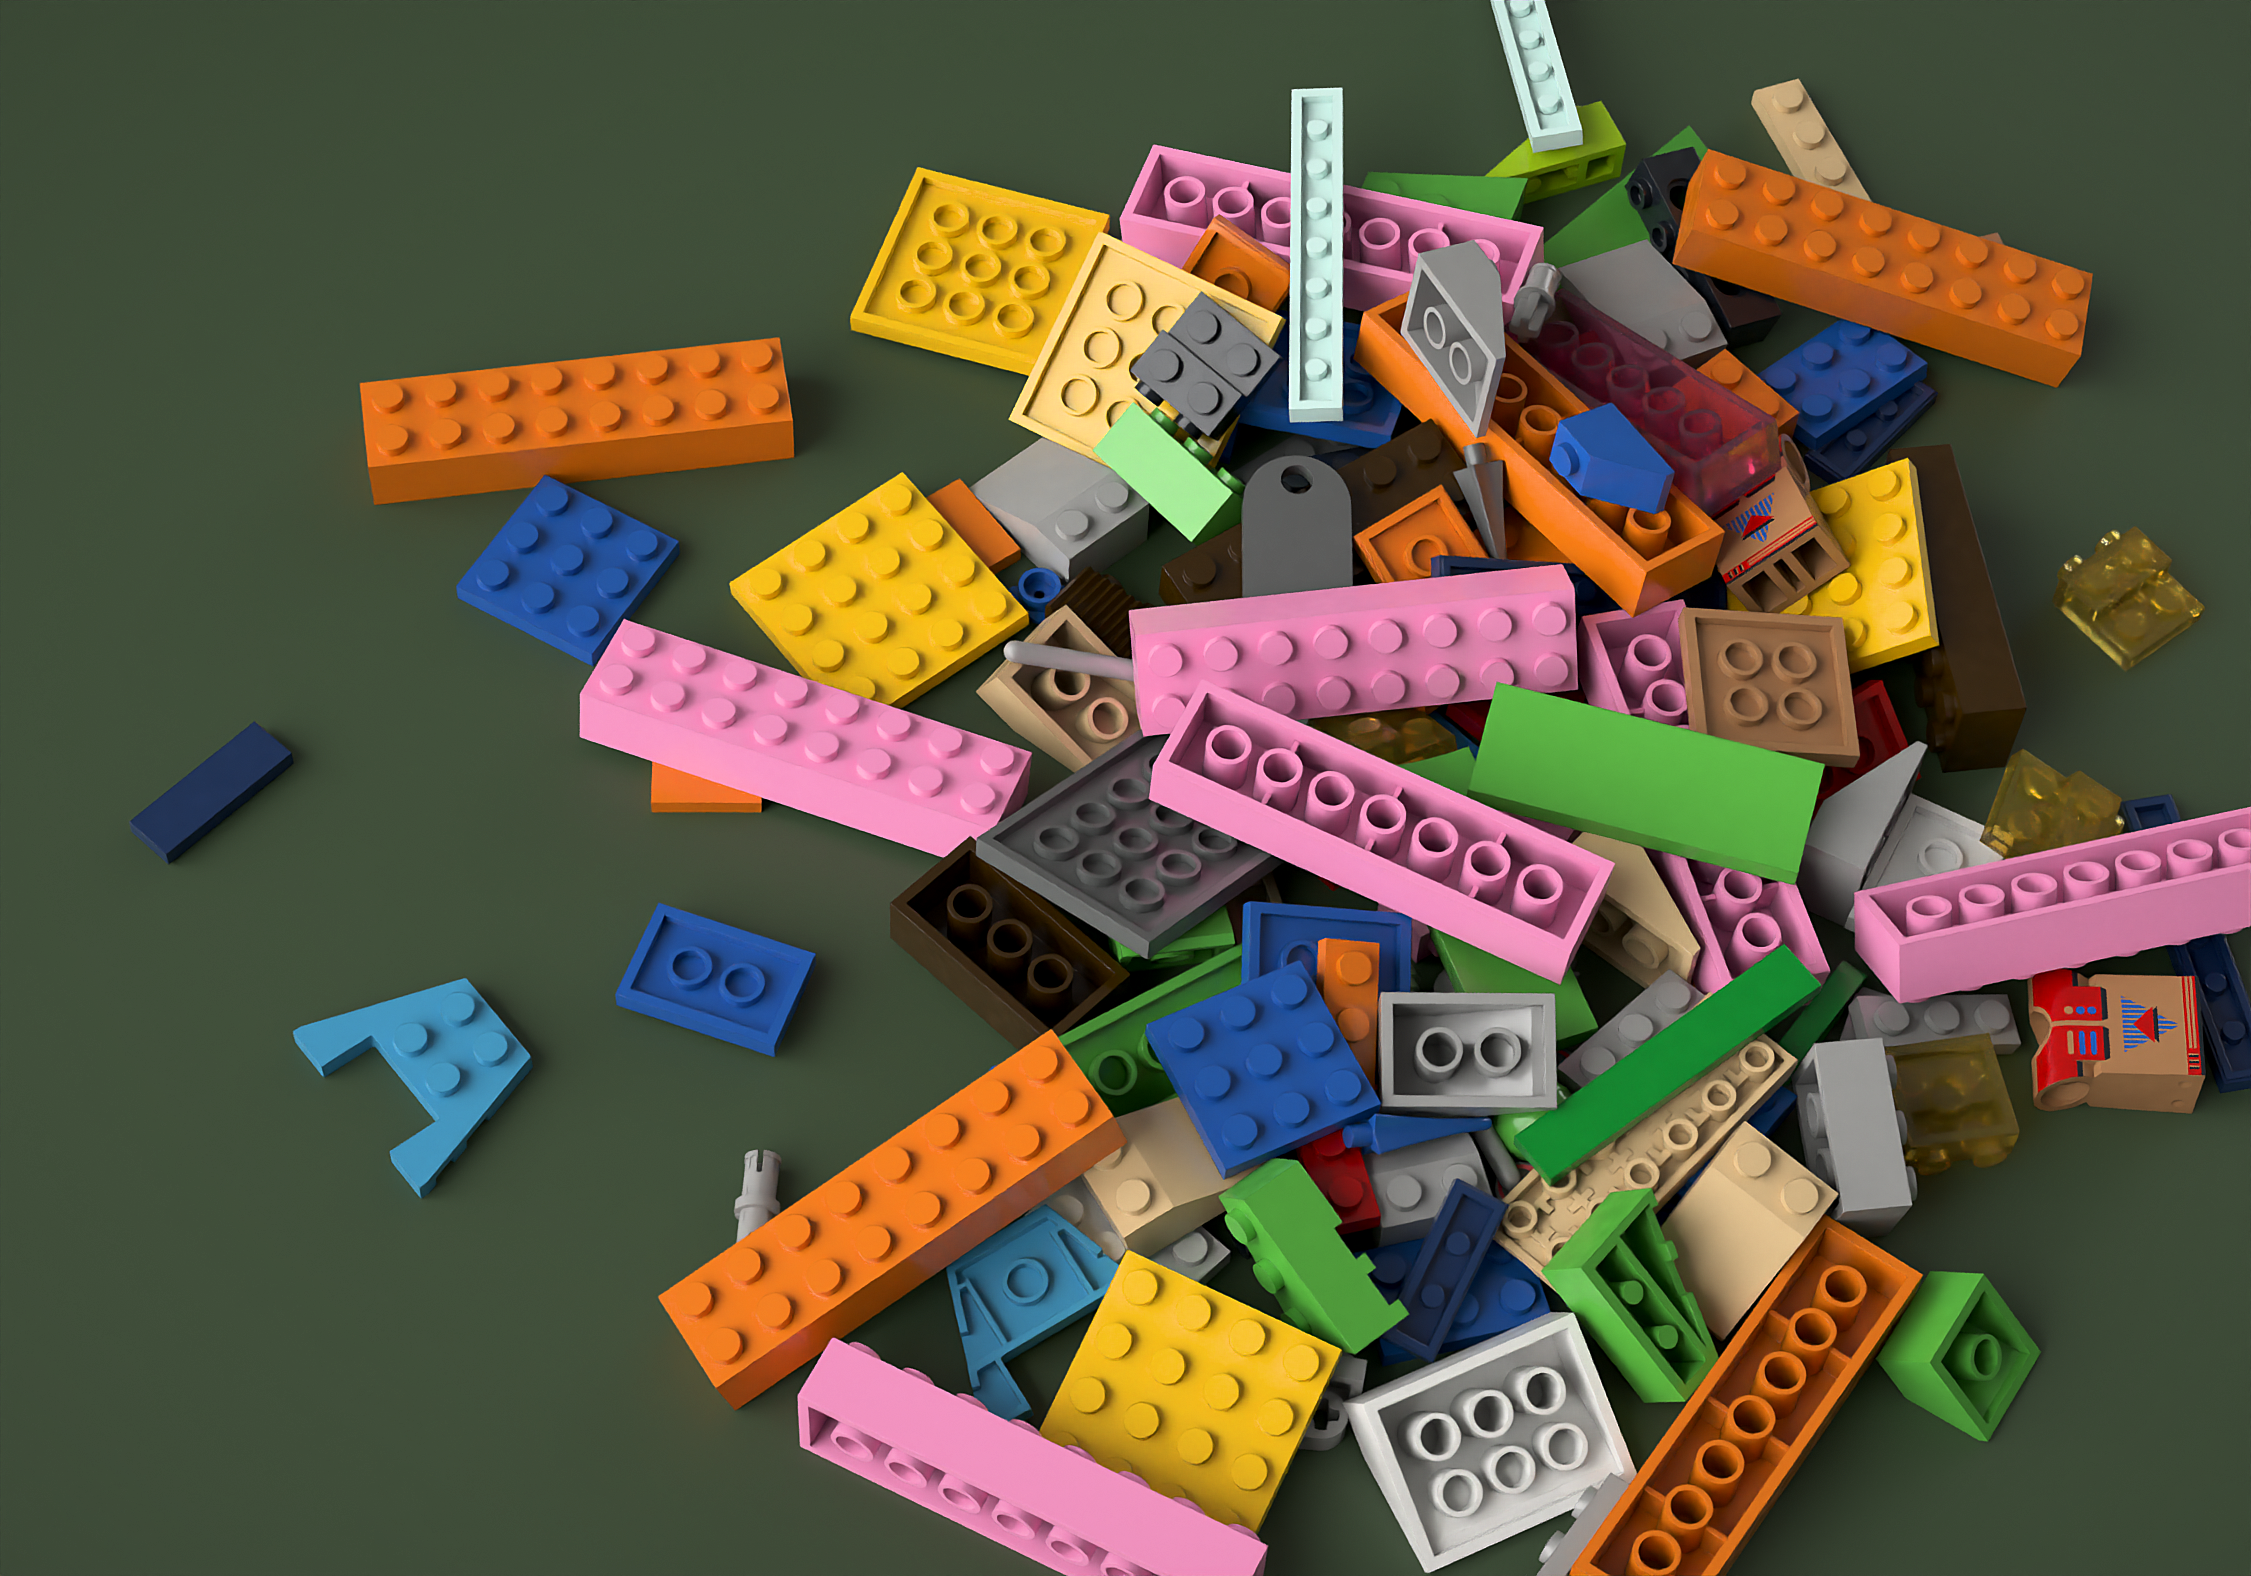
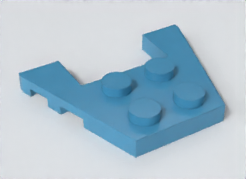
M466 978L307 1024L293 1031L295 1043L324 1078L368 1049L375 1047L435 1120L434 1123L390 1151L392 1163L421 1199L428 1195L437 1184L436 1178L450 1161L455 1162L467 1148L466 1141L484 1119L488 1121L533 1068L531 1055Z
M1047 1204L990 1236L946 1267L974 1398L982 1402L988 1412L1009 1422L1012 1419L1025 1421L1033 1416V1412L1004 1364L1097 1309L1119 1267L1115 1261L1103 1253V1249Z

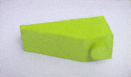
M1602 101L1585 106H1576L1582 127L1583 145L1533 153L1528 138L1487 173L1485 177L1528 178L1524 204L1620 177L1626 143Z

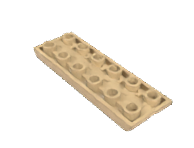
M1709 992L1697 1005L1709 998L1713 993ZM1762 1034L1551 1187L1533 1168L1501 1200L1509 1204L1493 1240L1523 1262L1536 1276L1555 1290L1541 1270L1611 1192L1652 1188L1658 1206L1653 1208L1656 1214L1722 1147L1729 1136L1786 1082L1795 1069L1798 1060L1767 1035Z

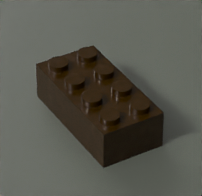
M971 836L890 902V938L1018 1050H1021L1050 1029L1059 1037L1129 1001L1131 973L1038 893L977 857L976 840Z

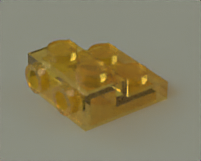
M2136 526L2123 535L2117 529L2111 530L2097 543L2094 549L2095 554L2086 560L2080 555H2075L2057 573L2059 582L2051 602L2124 671L2129 670L2199 621L2205 609L2192 594L2168 573L2173 560Z
M1416 708L1307 719L1309 727L1394 765L1417 762L1458 750L1455 736L1424 711Z
M2022 749L2009 759L1979 841L2005 859L2117 836L2124 826V818L2117 814L2122 798L2080 770L2065 777Z
M1989 1033L1884 1047L1885 1055H1892L1896 1064L1897 1085L1892 1090L1895 1111L1901 1110L1906 1120L1907 1141L1905 1145H1902L1905 1166L1917 1167L1919 1174L1928 1176L1946 1171L1954 1161L1972 1159L1974 1166L1985 1168L1997 1165L2006 1159L2007 1154H2010L2014 1148L2020 1130Z

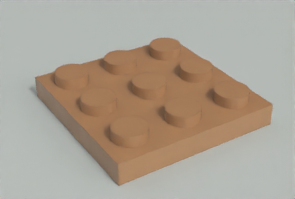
M1683 607L1678 618L1689 730L1823 763L1825 766L1854 768L1860 757L1844 626L1841 617Z

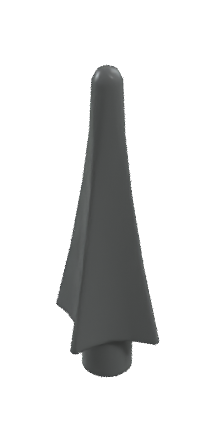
M1484 443L1464 446L1463 451L1467 468L1453 473L1470 507L1489 558L1507 559L1503 507V460L1488 463Z

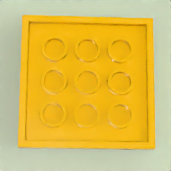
M917 167L850 316L851 330L1030 376L1098 232L1101 231L1107 234L1109 231L1110 215Z
M1099 231L1008 420L1111 468L1092 450L1132 402L1148 413H1151L1157 407L1134 388L1140 379L1130 369L1162 330L1168 332L1201 291L1272 349L1286 319ZM1165 400L1158 407L1173 420L1179 413ZM1240 415L1219 441L1212 439L1205 433L1197 440L1181 427L1175 435L1184 442L1188 437H1191L1213 456L1209 464L1215 468Z
M1905 458L1810 491V495L1818 505L1851 566L1779 614L1841 617L1843 619L1850 674L1938 646L1939 638L1917 470L1912 462ZM1727 587V610L1748 611Z
M903 472L729 583L731 594L803 678L898 709H902L1029 625V613Z
M1127 1249L1039 1432L1042 1438L1063 1448L1065 1445H1073L1085 1450L1095 1459L1097 1464L1113 1472L1127 1471L1139 1476L1148 1483L1151 1490L1172 1500L1175 1497H1181L1192 1501L1204 1511L1205 1516L1226 1526L1238 1524L1258 1535L1343 1355V1351Z

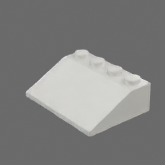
M1550 1312L1342 1402L1363 1457L1426 1573L1437 1570L1574 1509L1584 1491L1590 1485L1599 1489L1610 1473L1615 1474L1629 1484L1637 1475L1574 1312Z

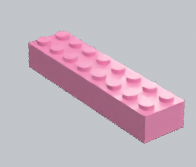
M1153 144L1120 217L1122 242L1182 269L1213 218L1220 214L1290 264L1291 173ZM1343 185V307L1367 311L1410 291L1418 253L1475 240L1488 259H1491L1497 266L1501 279L1504 332L1516 341L1517 335L1509 331V324L1515 312L1514 298L1517 291L1525 286L1530 268L1535 264L1544 263L1543 227Z
M1563 564L1129 610L1136 710L1143 737L1171 734L1202 679L1293 720L1487 700L1493 698L1496 682L1540 693L1578 690L1575 588Z
M1683 599L1660 603L1634 618L1624 609L1581 617L1576 631L1577 671L1589 705L1689 730L1678 626L1680 613L1683 607H1686ZM1643 847L1700 946L1692 976L1698 991L1705 996L1709 992L1716 993L1783 944L1791 950L1819 981L1821 988L1823 987L1830 973V968L1796 883L1792 885ZM1811 999L1810 1001H1808L1807 1003H1805L1804 1005H1809V1003L1812 1001V999Z
M625 619L622 621L580 693L581 738L943 858L969 836L977 841V837L1020 810L1028 793L1032 752Z
M1203 679L1153 765L1149 793L1150 800L1561 985L1605 897L1615 866L1614 862Z
M2251 807L1854 892L1855 950L1898 1003L1901 1004L1905 1002L1920 1003L1928 1000L1930 997L1955 991H1974L1980 989L1983 985L2010 979H2028L2037 973L2064 967L2079 968L2088 962L2114 956H2133L2141 950L2164 945H2183L2192 939L2214 934L2237 933L2243 928L2251 926Z
M832 1337L798 1394L800 1447L1066 1576L1264 1575L1268 1545L1260 1542L1259 1537L1250 1529L1238 1524L1226 1526L1207 1517L1204 1511L1192 1501L1181 1497H1175L1172 1500L1151 1490L1148 1483L1139 1476L1127 1471L1113 1472L1097 1464L1095 1459L1085 1450L1073 1445H1065L1063 1448L1042 1438L1040 1432L1027 1422L1018 1419H1012L1009 1422L988 1412L986 1406L978 1399L963 1393H959L956 1396L934 1386L932 1380L922 1372L913 1368L900 1370L882 1361L874 1350L861 1343L852 1342L848 1345Z

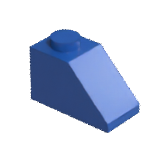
M1612 402L1559 421L1549 461L1553 464L1557 473L1563 476L1579 495L1652 514L1664 511L1675 472Z

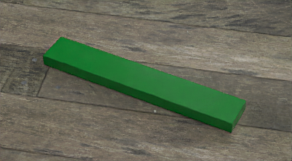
M1785 944L1781 945L1558 1104L1556 1110H1550L1514 1136V1145L1551 1187L1739 1052L1746 1045L1753 1042L1820 993L1821 984Z

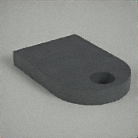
M1283 456L1261 466L1248 481L1242 503V598L1353 586L1351 498L1341 476L1324 462L1307 456ZM1289 475H1300L1308 480L1311 488L1305 493L1294 494L1287 491L1281 481Z

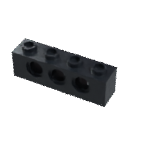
M1694 147L1643 158L1624 187L1631 206L1637 210L1649 233L1652 246L1705 299L1728 343L1725 347L1726 350L1763 341L1782 316V312L1773 296L1672 264L1688 183L1701 162Z

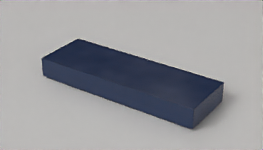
M1918 381L1913 387L1878 408L1875 413L1835 440L1832 439L1816 451L1810 449L1803 459L1806 468L1830 485L1865 473L1935 403L1938 392L1922 381Z
M254 721L130 820L131 831L169 865L294 764L292 753Z
M1459 1178L1452 1181L1395 1301L1397 1299L1400 1300L1409 1315L1379 1337L1380 1339L1429 1364L1434 1362L1509 1204Z

